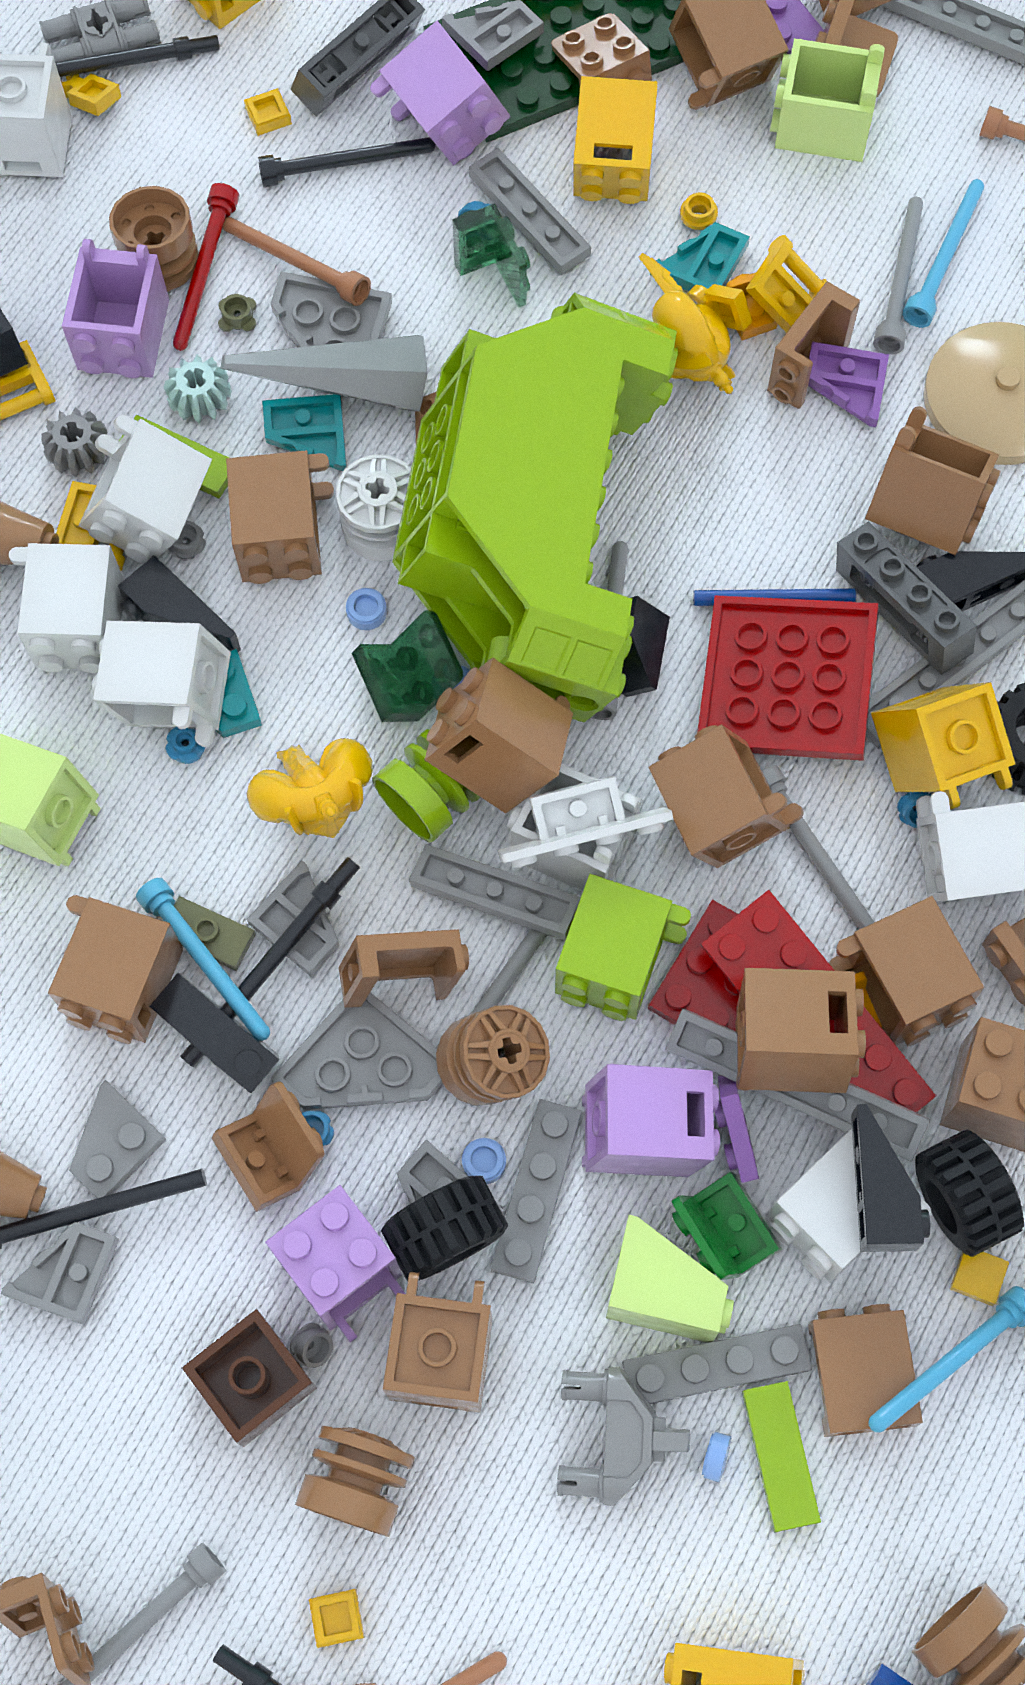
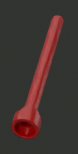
M214 183L209 190L207 204L211 214L173 338V346L179 351L185 350L188 346L225 218L235 212L240 194L234 187L228 184Z

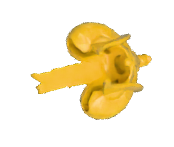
M642 253L638 258L665 293L656 301L653 307V322L677 331L674 348L678 349V356L671 378L690 379L694 382L710 381L719 387L720 391L731 394L733 392L731 379L736 377V375L727 364L731 342L724 322L709 306L695 304L683 292L682 287L670 276L671 272L652 257L650 258Z
M349 738L334 740L325 747L319 766L309 755L305 754L300 744L298 746L291 745L287 750L276 752L277 759L283 762L284 769L288 775L274 769L262 770L254 775L248 783L246 793L250 809L261 820L277 824L284 821V823L291 825L298 835L305 833L307 835L314 834L334 838L347 821L350 813L358 811L363 804V787L367 785L373 773L372 759L365 746Z

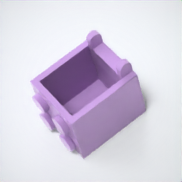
M438 20L379 71L382 75L370 86L371 92L376 97L384 96L393 88L400 100L391 108L390 113L392 117L397 121H401L412 113L453 166L461 159L468 157L478 144L489 135L496 133L503 123L511 117Z
M83 239L62 323V329L77 370H83L90 374H100L103 372L121 374L128 378H138L140 376L153 378L169 304V296L157 254H149L147 245L138 244L136 252L95 248L92 239Z
M607 1064L585 1084V1094L582 1096V1106L585 1107V1155L582 1157V1167H585V1172L689 1177L714 1161V1156H717L720 1148V1134L718 1129H714L713 1112L718 1107L719 1090L717 1085H713V1071Z
M341 1185L337 1186L265 1241L276 1259L328 1329L331 1331L338 1326L350 1343L357 1338V1335L345 1319L386 1287H389L395 1296L397 1293L406 1294L396 1281L402 1276L396 1257Z

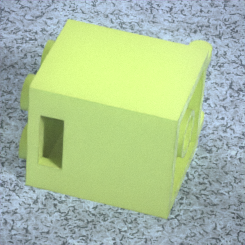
M794 38L791 54H783L780 77L786 79H779L774 107L781 109L774 108L770 132L777 133L774 148L862 162L873 117L885 48L880 44H873L869 50Z
M0 734V844L56 866H60V864L69 866L73 858L68 853V850L88 814L97 816L101 809L96 803L99 794L67 757Z

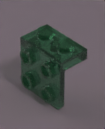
M494 203L476 211L464 212L459 217L452 219L454 265L460 276L495 263L518 308L525 306L527 291H530L527 269H530L531 265L525 248L523 246L518 247L514 241L515 233L508 216L502 217Z
M432 610L423 611L391 644H360L351 653L381 722L419 721L436 705L439 697L446 689H453L463 678V670L437 613Z

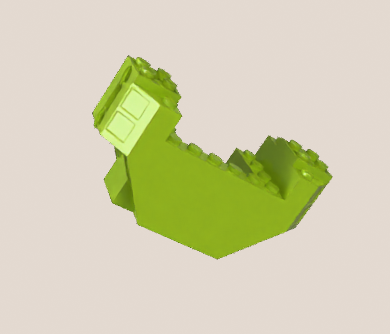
M574 292L564 306H558L553 309L551 319L494 338L469 329L443 364L435 401L421 419L392 563L400 572L397 584L412 588L470 665V669L474 667L479 669L491 658H495L551 698L555 699L560 695L566 697L570 703V711L573 712L572 719L585 723L597 712H601L612 700L621 695L626 681V676L622 673L623 662L631 648L632 638L630 634L634 625V617L630 615L632 598L588 584L593 572V562L589 561L590 552L598 539L600 525L596 524L597 511L600 510L606 496V487L602 486L603 476L612 460V450L608 449L609 441L613 435L617 436L620 431L633 435L643 423H649L654 412L660 406L667 404L672 393L673 385L669 380L674 372L678 349L674 348L676 330Z

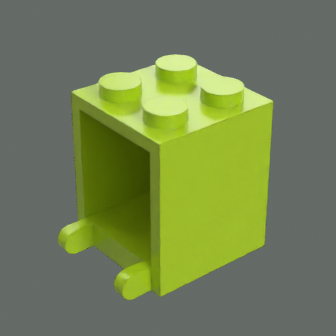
M589 873L555 969V994L561 995L560 999L572 1006L585 1007V1004L600 1008L602 1009V1014L614 1020L626 1021L627 1017L636 1020L663 940L677 945L685 942L687 932L682 926H686L690 922V911L685 907L673 904V900Z

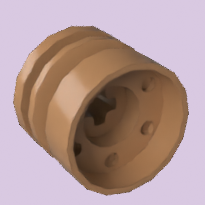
M146 186L125 193L114 203L109 214V226L117 250L136 252L138 244L147 245L149 254H157L167 291L184 285L193 275L199 251L193 232L189 207L183 197L169 188Z
M513 1005L492 1006L465 1016L448 1027L441 1036L437 1048V1071L445 1088L458 1100L474 1106L491 1105L504 1100L519 1098L534 1090L545 1077L550 1061L549 1040L541 1024L528 1011ZM497 1049H503L505 1057L499 1058Z
M321 1426L318 1437L337 1445L335 1454L319 1449L313 1450L312 1456L329 1466L330 1469L327 1476L305 1474L295 1505L389 1537L399 1506L381 1496L383 1486L405 1488L407 1480L388 1473L390 1464L411 1469L415 1457L403 1452L392 1441L352 1427L332 1428Z
M982 1583L972 1589L948 1609L926 1631L912 1650L914 1656L934 1678L943 1676L955 1668L959 1674L951 1685L1025 1684V1643L1017 1648L1025 1637V1626L1023 1624H1016L1002 1633L997 1629L1006 1616L1008 1607L986 1583Z

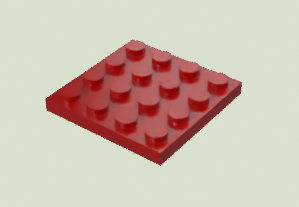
M715 595L697 733L712 725L720 726L722 724L747 741L753 754L864 761L879 614L878 603Z

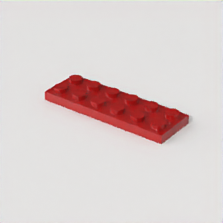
M767 890L700 944L739 994L745 968L835 971L770 890ZM864 1007L863 1015L857 1016L858 1030H865L864 1058H859L858 1077H851L850 1083L917 1113L937 1095ZM829 1020L830 1033H835L834 1020Z

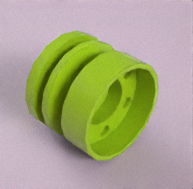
M426 729L416 738L417 745L411 743L404 748L405 757L410 766L394 758L372 777V781L380 797L397 818L418 837L431 843L453 824V819L447 806L456 812L464 813L470 808L469 801L476 802L481 797L424 760L429 745L426 739L429 729Z

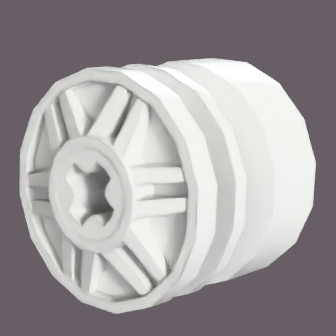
M373 454L357 459L344 469L337 481L335 497L345 541L357 555L371 561L388 562L393 560L411 468L404 461L393 456Z

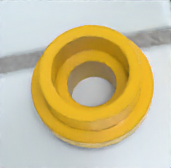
M702 192L691 194L682 203L680 209L682 222L694 230H704L715 223L718 216V208L713 198Z

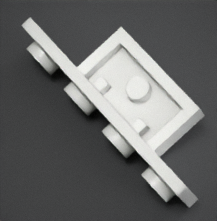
M609 776L530 796L529 801L539 839L502 848L497 851L499 859L503 863L511 862L512 867H521L537 862L536 855L553 851L554 856H564L580 850L578 844L595 840L596 845L599 846L622 840L621 833L635 829L638 830L639 835L657 832L664 829L663 822L673 820L674 818L672 810L666 807L625 817L616 777Z

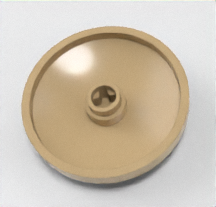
M989 322L974 325L950 337L935 353L924 383V404L934 428L1000 454L996 465L1025 463V326L1009 322Z

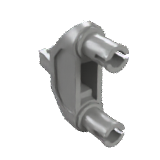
M610 1367L605 1369L604 1373L563 1370L561 1384L580 1385L581 1387L564 1386L561 1389L562 1400L603 1402V1406L606 1407L604 1464H601L600 1469L559 1465L557 1480L566 1481H560V1484H557L558 1496L598 1497L600 1503L614 1506L649 1469L653 1461H665V1452H689L690 1430L666 1428V1417L656 1416V1411L622 1368Z

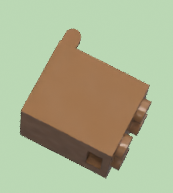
M681 0L669 27V31L698 89L688 99L689 107L694 110L704 106L706 108L770 81L783 60V54L789 50L766 0Z
M917 406L912 409L906 425L900 429L865 519L956 555L962 542L970 544L986 509V504L1001 473L1000 470L994 468L1000 454L925 426L924 422L927 417V411L923 407Z
M306 450L226 458L232 546L242 582L265 584L272 579L291 578L294 580H305L312 575H322L316 500L332 498L334 487L330 482L313 483L312 473L322 472L329 468L328 456L323 453L308 454Z
M491 658L479 669L476 667L472 668L466 674L462 683L454 689H446L436 703V710H438L437 718L426 738L429 745L424 760L504 813L509 812L559 776L573 712L570 711V703L566 697L560 695L555 699L551 698L495 658Z
M722 724L720 726L712 725L700 730L694 736V741L682 748L677 746L664 751L659 755V761L648 767L668 809L672 810L674 821L691 856L716 868L725 865L790 828L791 824L799 821L804 815V810L800 805L796 803L787 805V798L783 794L772 792L747 741Z
M78 895L69 897L66 902L68 910L72 914L80 916L48 994L57 1004V1010L67 1017V1023L87 1031L91 1030L92 1025L107 1030L106 1035L125 1044H130L132 1039L146 1043L157 1013L149 1006L172 979L183 952L180 941L168 922L88 897V899Z
M933 896L855 931L853 935L840 940L836 947L838 956L832 958L829 962L835 971H852L855 974L859 972L865 973L867 978L866 991L882 1025V1029L895 1045L905 1042L907 1047L929 1037L930 1032L928 1030L942 1023L946 1029L961 1023L969 1017L967 1012L977 1005L975 1000L985 988Z
M745 968L735 1022V1031L737 1032V1089L743 1091L770 1090L846 1093L851 1077H858L859 1058H864L866 1050L865 1030H858L857 1016L863 1015L864 993L863 989H856L855 972ZM829 1020H834L835 1033H830Z
M980 1017L960 1045L940 1126L959 1132L968 1129L976 1133L981 1139L1025 1152V1030Z
M410 1272L406 1294L397 1293L383 1383L384 1393L390 1401L481 1413L493 1323L491 1305L482 1304L485 1282L475 1280L472 1303L417 1296L420 1274Z

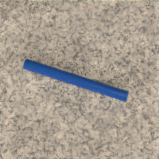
M855 588L693 591L694 606H713L715 595L856 602Z

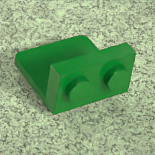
M734 1172L727 1173L694 1196L679 1195L671 1200L676 1210L672 1213V1217L677 1227L686 1237L692 1235L700 1248V1251L696 1253L700 1264L712 1274H716L720 1280L738 1278L782 1249Z

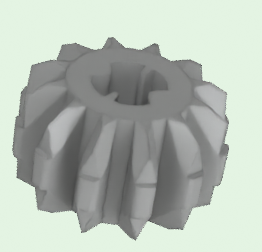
M75 407L72 414L68 416L59 410V420H47L46 428L48 431L41 434V442L44 446L43 452L47 461L50 464L54 463L56 470L61 474L69 469L71 474L77 477L80 469L84 468L92 474V464H104L105 460L104 453L95 446L96 439L100 435H107L108 433L104 423L97 421L96 416L91 410L82 415L80 410Z

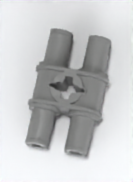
M104 0L80 8L73 6V9H69L70 13L39 21L44 40L49 45L50 43L77 36L80 39L79 42L51 49V56L54 57L55 62L161 44L154 20L124 29L120 26V24L130 20L151 16L147 0Z

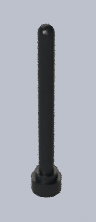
M430 137L284 161L281 160V157L274 158L272 154L259 156L258 164L264 188L278 185V181L285 180V176L430 153L435 150L436 144Z

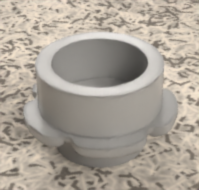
M186 520L178 540L168 550L175 552V555L181 559H190L195 553L200 554L206 545V540L203 538V530L195 523ZM189 539L190 542L188 544H184L183 540Z
M308 1323L294 1334L290 1343V1350L301 1367L307 1365L311 1368H317L326 1363L333 1351V1340L329 1336L328 1331L325 1328H320L318 1323Z

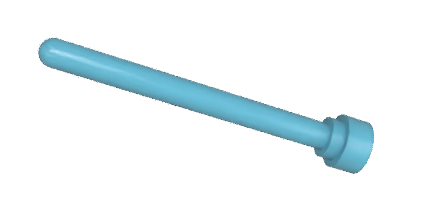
M975 179L969 184L921 291L909 297L903 309L902 316L910 325L919 328L928 327L937 311L934 297L984 190V183L980 179Z
M154 878L145 883L136 894L138 903L146 913H152L156 917L160 916L163 921L171 924L180 943L250 1033L259 1041L266 1040L270 1036L269 1027L174 907V892L163 878Z
M1013 1286L998 1300L999 1304L996 1306V1313L870 1416L868 1421L870 1429L876 1433L883 1432L1008 1327H1024L1025 1289Z

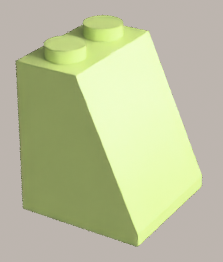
M628 1215L606 1319L707 1343L713 1342L718 1333L725 1334L726 1328H729L734 1300L726 1299L728 1285L639 1217Z

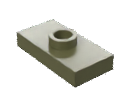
M179 896L174 904L177 911L217 962L237 971L256 936L255 930Z

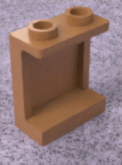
M827 281L775 347L767 391L772 393L778 401L800 409L805 402L813 362L809 360L812 342L848 347L860 300Z
M459 929L357 935L338 967L344 1008L361 1007L376 982L383 980L429 977L433 980L436 1000H445L469 967L468 948L466 944H461Z
M875 1304L863 1307V1314L846 1316L845 1309H831L818 1312V1319L812 1320L808 1324L809 1335L813 1336L825 1416L822 1418L824 1437L874 1432L868 1424L870 1416L915 1380L904 1310L891 1311L890 1304ZM920 1402L886 1430L910 1428L922 1424Z

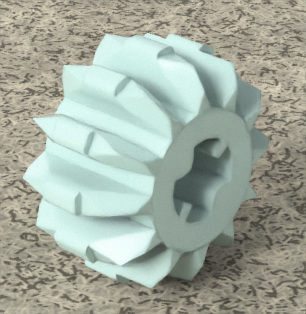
M196 354L193 362L189 363L181 358L180 368L169 367V379L164 381V390L166 395H168L169 407L173 411H178L179 416L183 420L192 415L199 424L204 415H208L215 420L217 415L215 409L227 410V398L231 397L232 393L227 371L220 369L213 357L202 362L201 357Z

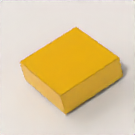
M278 88L244 99L245 109L257 136L292 124L291 115Z
M962 1252L950 1290L994 1306L997 1302L1009 1262L986 1252H982L974 1257H970Z
M357 1589L309 1599L317 1648L365 1638Z

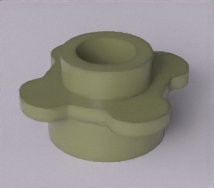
M231 294L219 302L218 306L222 318L218 321V325L222 331L230 332L232 329H243L248 332L256 327L253 311L257 305L253 298L241 294Z

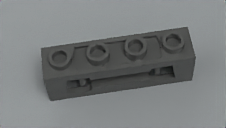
M378 0L298 69L290 90L317 117L415 31L425 11L424 7L417 0Z
M869 521L837 542L836 571L868 603H878L879 614L941 675L974 653L977 625ZM860 571L863 574V581L855 574L856 572ZM866 584H870L873 588L870 589ZM927 637L928 645L922 640L923 638Z

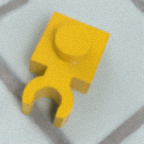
M92 73L84 79L79 74L65 76L66 81H61L65 96L69 99L70 105L95 116L101 115L121 98L119 84Z
M716 284L707 289L702 285H695L687 293L698 304H705L712 308L720 316L726 328L744 331L753 322L747 300L741 289Z

